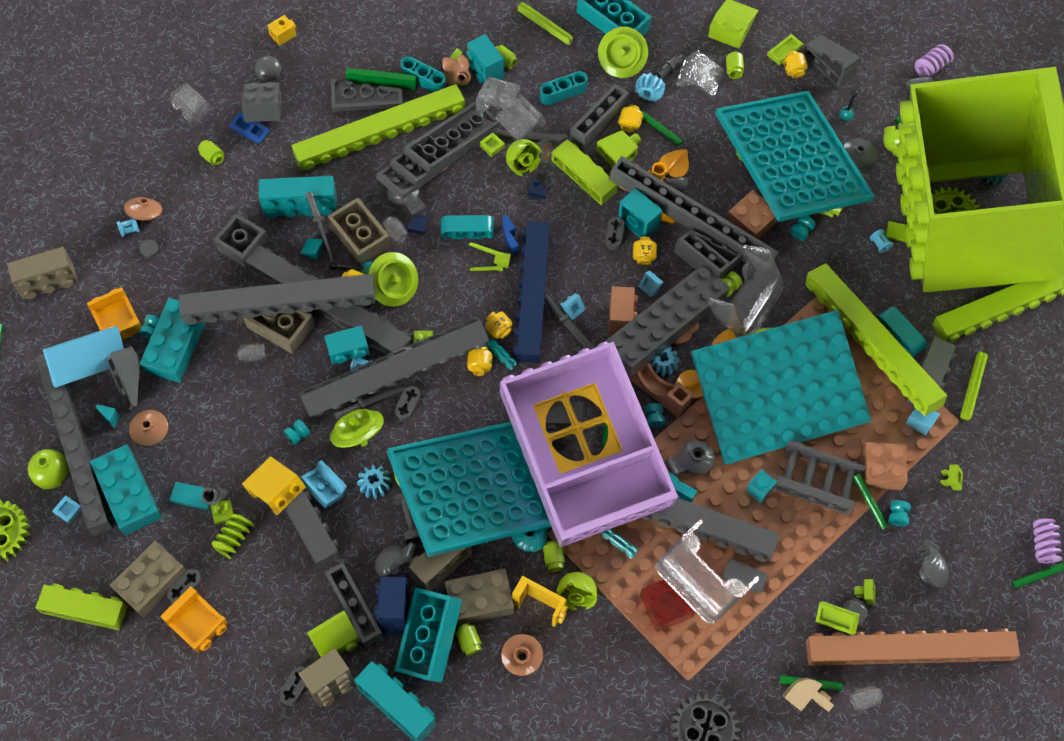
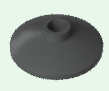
M853 138L843 145L857 168H867L877 158L876 148L868 140Z

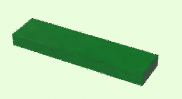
M355 68L346 69L347 81L353 83L416 90L417 88L416 75Z

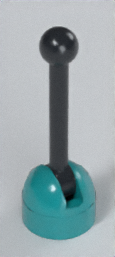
M857 90L851 91V99L848 106L843 107L840 111V118L844 121H850L854 117L852 104L854 98L858 95Z
M364 262L361 266L331 263L329 267L331 270L336 268L360 270L361 273L367 275L373 262Z

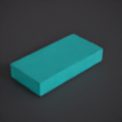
M175 482L170 502L204 510L210 509V505H207L202 499V492L205 488Z

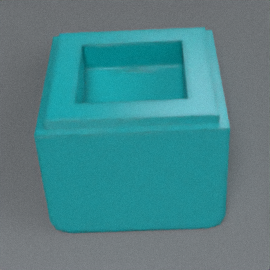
M308 238L300 254L318 260L325 246L324 240Z
M99 404L96 405L101 416L115 429L120 417L116 409Z

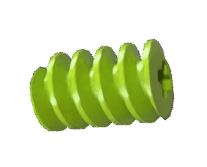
M231 514L230 518L232 521L228 520L225 523L228 528L222 527V534L216 535L218 541L213 540L211 542L217 552L229 559H232L228 555L229 552L236 553L233 546H241L237 540L246 539L242 533H250L247 526H255L254 523L240 514Z

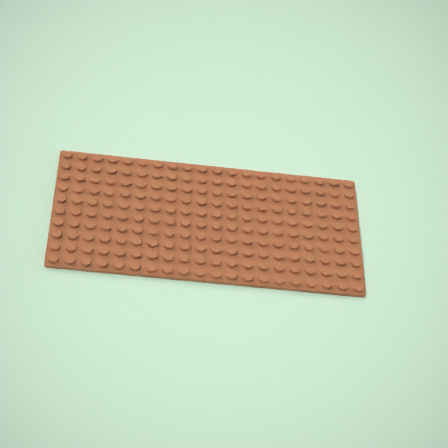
M816 296L785 324L828 313L829 310L824 304L819 302ZM844 329L872 422L801 443L804 446L848 461H857L860 464L861 450L866 442L906 445L908 472L959 423V420L943 406L936 410L940 415L926 436L905 424L915 408L906 404L907 397L902 394L898 386L890 381L888 375L877 366L872 357L868 356L863 347L855 342L852 335ZM704 396L654 440L664 464L667 459L680 455L681 449L687 441L700 440L712 448L715 461L713 467L707 473L697 475L686 471L676 477H678L680 482L697 490L692 503L778 533V541L770 562L758 561L754 556L738 554L729 547L721 548L715 542L709 540L702 541L696 538L695 535L689 533L682 534L673 527H663L656 521H646L641 518L612 528L615 534L618 533L630 542L629 545H633L638 549L637 554L633 558H629L625 551H620L610 543V540L602 537V532L563 546L564 554L583 573L594 580L596 587L686 680L692 679L869 509L855 481L849 496L850 500L855 502L850 515L773 490L762 503H759L746 492L749 482L761 469L774 480H776L778 475L783 476L791 453L786 452V447L724 465ZM798 456L791 477L793 481L803 482L809 459ZM817 462L810 484L812 487L822 489L829 466ZM836 469L830 488L831 494L837 496L842 494L847 472ZM868 488L875 502L889 490ZM551 529L548 532V537L552 541H557L554 531ZM729 559L768 574L761 594L722 579Z

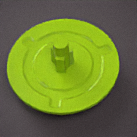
M617 27L610 30L599 44L598 57L600 64L608 74L614 77L629 78L636 75L647 62L648 46L646 40L637 30L630 27Z
M389 252L380 255L371 264L368 274H372L375 299L386 306L396 307L407 303L414 296L418 286V273L415 265L408 257L397 252Z
M358 409L352 411L337 421L331 432L330 440L333 445L341 448L359 444L364 447L368 444L367 440L372 438L381 429L384 418L380 412L374 410Z

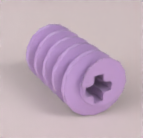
M939 44L915 62V71L920 77H931L948 65L949 62H952L954 54L948 46Z
M1039 519L1033 522V527L1035 528L1033 531L1035 535L1034 542L1036 543L1034 547L1037 551L1035 557L1040 563L1062 561L1061 556H1056L1062 550L1055 548V546L1061 545V541L1055 540L1061 536L1059 533L1054 532L1060 529V526L1053 524L1056 522L1054 519Z

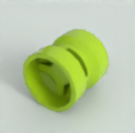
M729 272L721 279L731 287L727 297L733 294L734 290H738L742 286V279L735 272Z

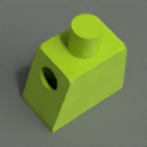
M619 131L599 140L596 151L613 168L621 156L629 161H632L637 156V144L641 142V138L637 133L629 137L624 131Z

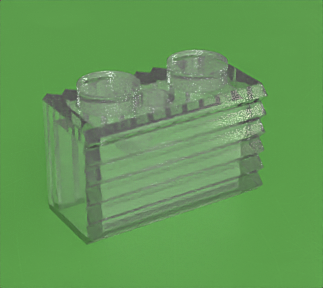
M184 82V84L170 93L172 106L176 110L180 109L188 121L191 119L194 123H197L211 112L209 103L187 82Z

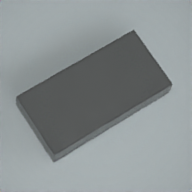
M729 559L722 579L761 594L768 574Z

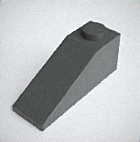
M131 346L112 352L105 358L127 411L137 406L140 367L139 356Z

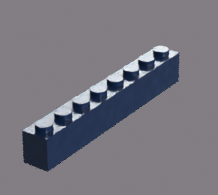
M528 221L527 228H523V239H526V244H522L521 255H525V259L521 260L520 271H523V277H519V288H522V293H518L517 304H521V308L516 312V321H519V327L515 326V338H518V344H514L513 355H517L518 362H540L550 225L547 222Z

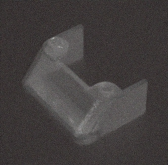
M748 245L743 246L748 261L742 268L745 282L731 303L708 299L716 320L741 337L750 335L759 329L781 295L784 287L782 277L771 251Z
M700 519L656 562L655 568L658 574L705 622L713 624L759 578L756 576L746 586L736 578H731L725 583L696 554L701 544L694 532L703 523Z

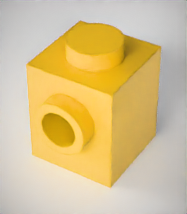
M285 15L267 25L270 36L279 46L296 36L295 23Z

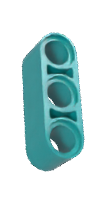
M404 57L401 60V73L416 75L417 85L431 92L446 88V78L442 72L413 57Z
M578 71L542 84L540 86L541 103L551 105L584 93L587 90L588 77L586 73Z
M487 215L444 216L441 218L440 236L443 239L452 237V239H465V237H470V239L488 237V239H491L494 236V219Z
M891 306L876 317L912 357L927 347L924 337L897 308Z

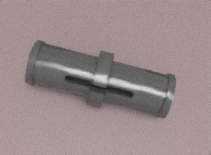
M677 52L654 72V76L657 75L658 78L663 80L685 61L684 55Z

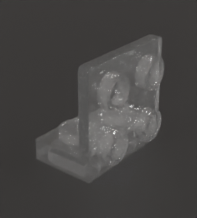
M698 50L685 59L676 85L683 88L693 83L713 97L718 89L724 69Z
M487 76L476 98L475 115L482 116L484 111L489 109L490 105L510 110L520 91V85Z
M521 93L495 117L516 140L522 139L537 125L541 128L548 125L544 116Z

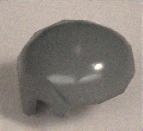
M268 55L262 56L257 60L255 73L260 80L268 82L279 78L282 66L275 57Z
M687 177L664 178L663 182L681 193L688 185Z

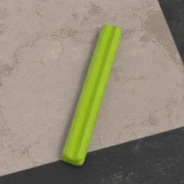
M524 2L518 5L517 10L567 45L571 44L573 41L571 34Z
M978 352L976 355L960 415L962 419L970 420L972 418L988 357L986 353Z

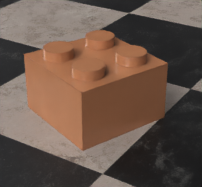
M754 190L728 212L726 219L757 239H760L777 223V219L766 200Z
M612 286L609 309V337L637 317L638 295H634L635 288Z
M865 443L861 450V464L866 466L862 473V478L867 488L902 490L908 482L906 445Z

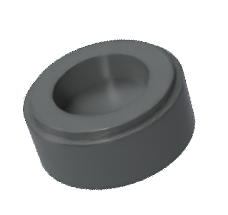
M146 240L141 243L140 252L143 257L151 259L158 255L159 246L154 240Z

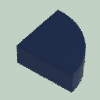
M532 178L528 195L546 199V189L539 180Z
M428 216L414 218L408 224L407 232L425 234Z

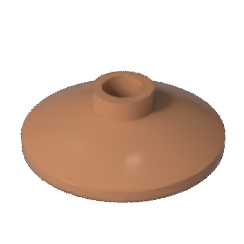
M138 197L127 201L124 205V211L128 216L137 220H153L161 215L162 207L153 199Z
M145 410L138 413L129 425L130 437L141 446H152L159 443L168 431L166 417L155 410ZM146 423H150L148 428H144Z
M518 634L505 642L501 658L503 665L510 673L517 676H527L534 673L540 667L543 660V650L540 643L534 637ZM524 653L526 659L520 660L518 655Z

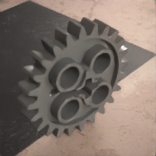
M705 693L703 699H701L700 695L696 694L695 701L689 696L687 699L688 704L684 701L680 704L683 710L676 708L675 712L679 716L672 717V720L677 723L670 726L671 729L676 730V732L672 733L671 737L678 738L677 741H700L703 733L702 727L706 722L708 711H711L712 714L708 724L709 730L705 735L704 741L711 737L717 741L739 740V737L734 735L741 731V729L735 727L740 721L737 719L733 720L736 711L729 712L728 710L731 705L729 704L724 707V699L717 702L716 695L709 699L708 694ZM698 710L702 712L703 719H696L693 716V711ZM713 718H721L724 725L721 727L716 726ZM687 732H696L698 738L696 740L689 739Z

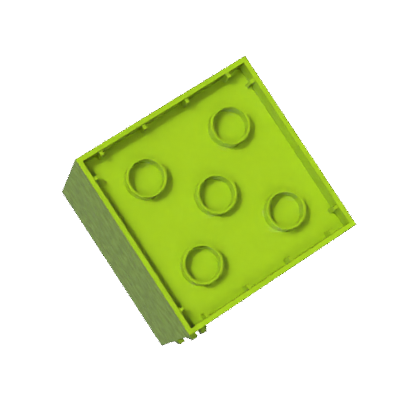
M1056 67L911 84L909 100L900 101L901 123L898 124L900 143H897L898 163H896L898 185L902 184L903 194H900L902 216L907 217V226H905L907 248L911 247L912 258L909 259L911 280L921 279L923 292H937L1062 279L1064 272V103ZM1022 173L1024 176L1029 204L934 214L930 183Z

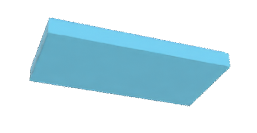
M113 326L43 349L53 387H59L108 370L109 367L105 358L110 353L122 350L124 347L118 326Z

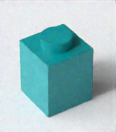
M761 469L749 482L746 492L759 503H762L774 490L777 481Z

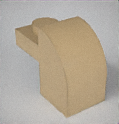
M801 678L794 681L782 695L800 711L805 708L811 699L828 712L834 706L830 702L831 697L822 690L817 692L822 684L810 678Z

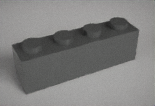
M615 83L571 128L570 141L585 150L621 113V110L628 105L629 92Z
M934 336L927 347L920 366L943 389L945 383L942 381L943 378H947L950 372L948 365L952 364L956 354L953 352L956 346ZM907 398L906 404L914 407L913 403Z
M305 490L284 509L315 564L320 569L339 558L338 551L341 548L336 539L331 540L328 535L331 531L327 523L322 524L319 519L322 515L317 506L312 507L310 503L312 498L308 490Z
M344 563L326 571L325 574L365 649L384 639Z

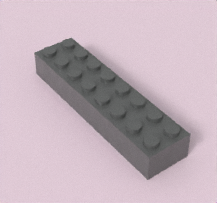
M701 265L605 342H614L630 379L725 301L731 287L707 267Z

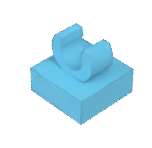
M648 271L638 287L652 298L659 291L663 281L651 271Z
M576 293L568 296V300L564 303H560L565 314H569L570 320H574L585 310L580 295Z
M65 495L52 512L70 524L81 512V506Z

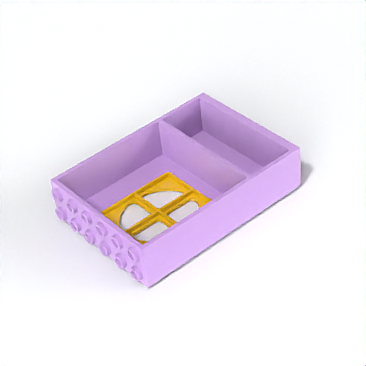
M602 342L596 346L597 348L591 350L586 348L579 351L577 355L563 356L557 362H546L540 368L534 370L533 368L522 371V374L515 377L514 375L506 376L500 382L501 398L560 548L671 507L678 498L614 342ZM581 396L589 399L599 407L602 415L585 422H579L571 405L570 397ZM561 401L571 426L549 434L546 431L547 414L554 403ZM605 423L608 426L607 443L601 453L594 456L589 450L583 430ZM571 434L576 435L584 455V460L573 461L563 457L553 448L552 442Z

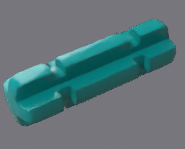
M491 339L486 344L490 352L493 351V354L503 364L505 363L509 370H513L517 366V361L510 357L511 355L503 347L498 346L494 339Z
M613 529L602 532V537L610 540V543L620 551H625L629 558H633L637 554L638 549L633 545H629L630 542L618 533L615 534Z

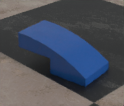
M241 112L229 124L231 129L258 144L261 143L270 131L260 122H245L244 115Z
M505 214L503 215L504 240L510 254L514 256L519 253V245L514 239L516 228Z

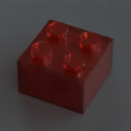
M679 573L641 588L639 596L656 632L695 616L696 607Z

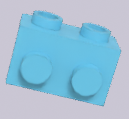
M322 460L317 463L314 470L300 477L306 486L305 489L324 508L342 499L347 489L344 482Z

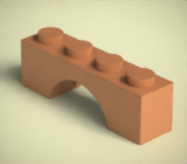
M650 362L630 378L632 382L658 403L662 404L663 407L677 418L690 406L694 396L682 384H671L661 379L653 370Z

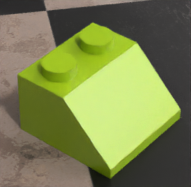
M345 611L340 612L307 632L320 657H323L334 648L338 654L346 650L347 652L352 651L358 646L357 643L360 642V638Z

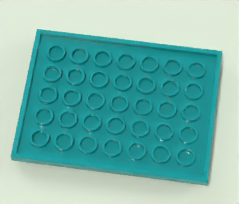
M809 91L716 109L715 115L778 222L873 200V192Z
M838 310L691 351L724 465L787 446L788 441L804 442L872 422Z
M511 422L392 447L387 450V455L428 557L551 526Z

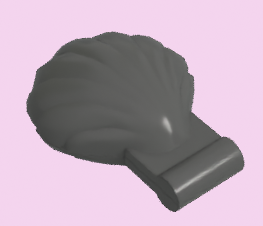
M420 188L403 200L391 190H387L389 200L395 204L405 206L411 216L426 209L425 204L418 197Z
M693 440L687 441L683 445L680 455L667 459L665 464L669 472L675 476L686 471L698 475L707 473L713 467L715 457L712 448L707 443Z
M925 539L923 545L925 546L926 555L923 558L922 567L919 569L920 577L925 583L929 582L934 588L942 589L949 580L947 564L939 553L940 546L929 539Z
M409 543L408 546L402 548L400 545L392 544L385 547L375 560L374 570L377 576L397 574L403 568L404 563L411 562L416 545Z

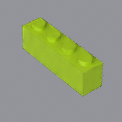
M567 139L552 151V161L600 205H603L617 193L618 185L610 181L603 168L599 165L597 166L587 154L582 153L575 143H571Z
M54 583L51 586L43 585L35 607L40 613L120 631L127 610L123 599L111 596L110 599L104 598L102 594L96 592L85 594L83 590L77 588L67 590L62 585Z

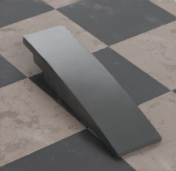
M475 101L406 145L401 154L390 160L388 167L377 173L376 179L403 200L473 148L501 123V120Z

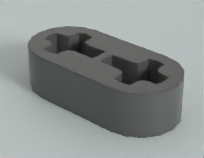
M613 217L608 222L605 245L610 250L619 249L622 243L625 222L620 217ZM615 223L619 225L617 231H614ZM613 236H616L615 244H611Z
M409 386L403 391L395 407V415L398 420L404 422L411 419L421 398L418 388ZM415 392L416 397H412L410 402H408L409 397L407 394ZM405 406H407L408 414L404 413L402 416L399 410L403 411Z
M195 569L187 570L168 589L167 596L169 600L174 603L178 597L173 599V592L175 590L179 592L183 587L184 589L180 592L181 595L190 586L196 590L202 583V576ZM190 575H191L192 577H194V576L196 575V577H195L196 582H195V583L189 582L188 577H189Z
M296 667L282 687L280 699L285 705L292 706L296 704L306 689L302 679L297 685L295 684L297 682L296 674L303 671L305 667ZM294 687L293 695L295 697L294 699L289 698L287 701V697L284 694L286 692L290 693Z

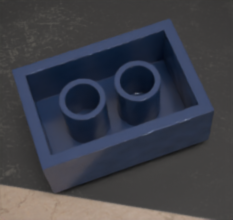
M381 576L380 583L376 584V596H378L379 604H375L374 609L376 622H378V627L381 628L383 634H404L410 601L406 577Z

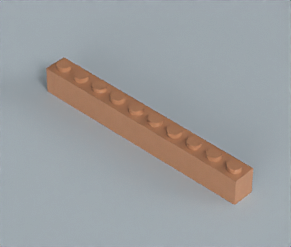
M979 629L975 632L956 630L955 633H947L946 630H938L934 633L915 631L914 634H906L905 631H897L893 634L874 632L873 635L856 632L854 635L833 633L831 634L832 636L814 633L806 640L808 666L1014 661L1020 657L1016 631H1008V629H997L996 632H988L987 629Z

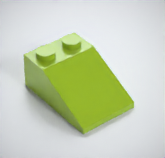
M726 0L710 24L708 37L740 49L759 10L733 0Z

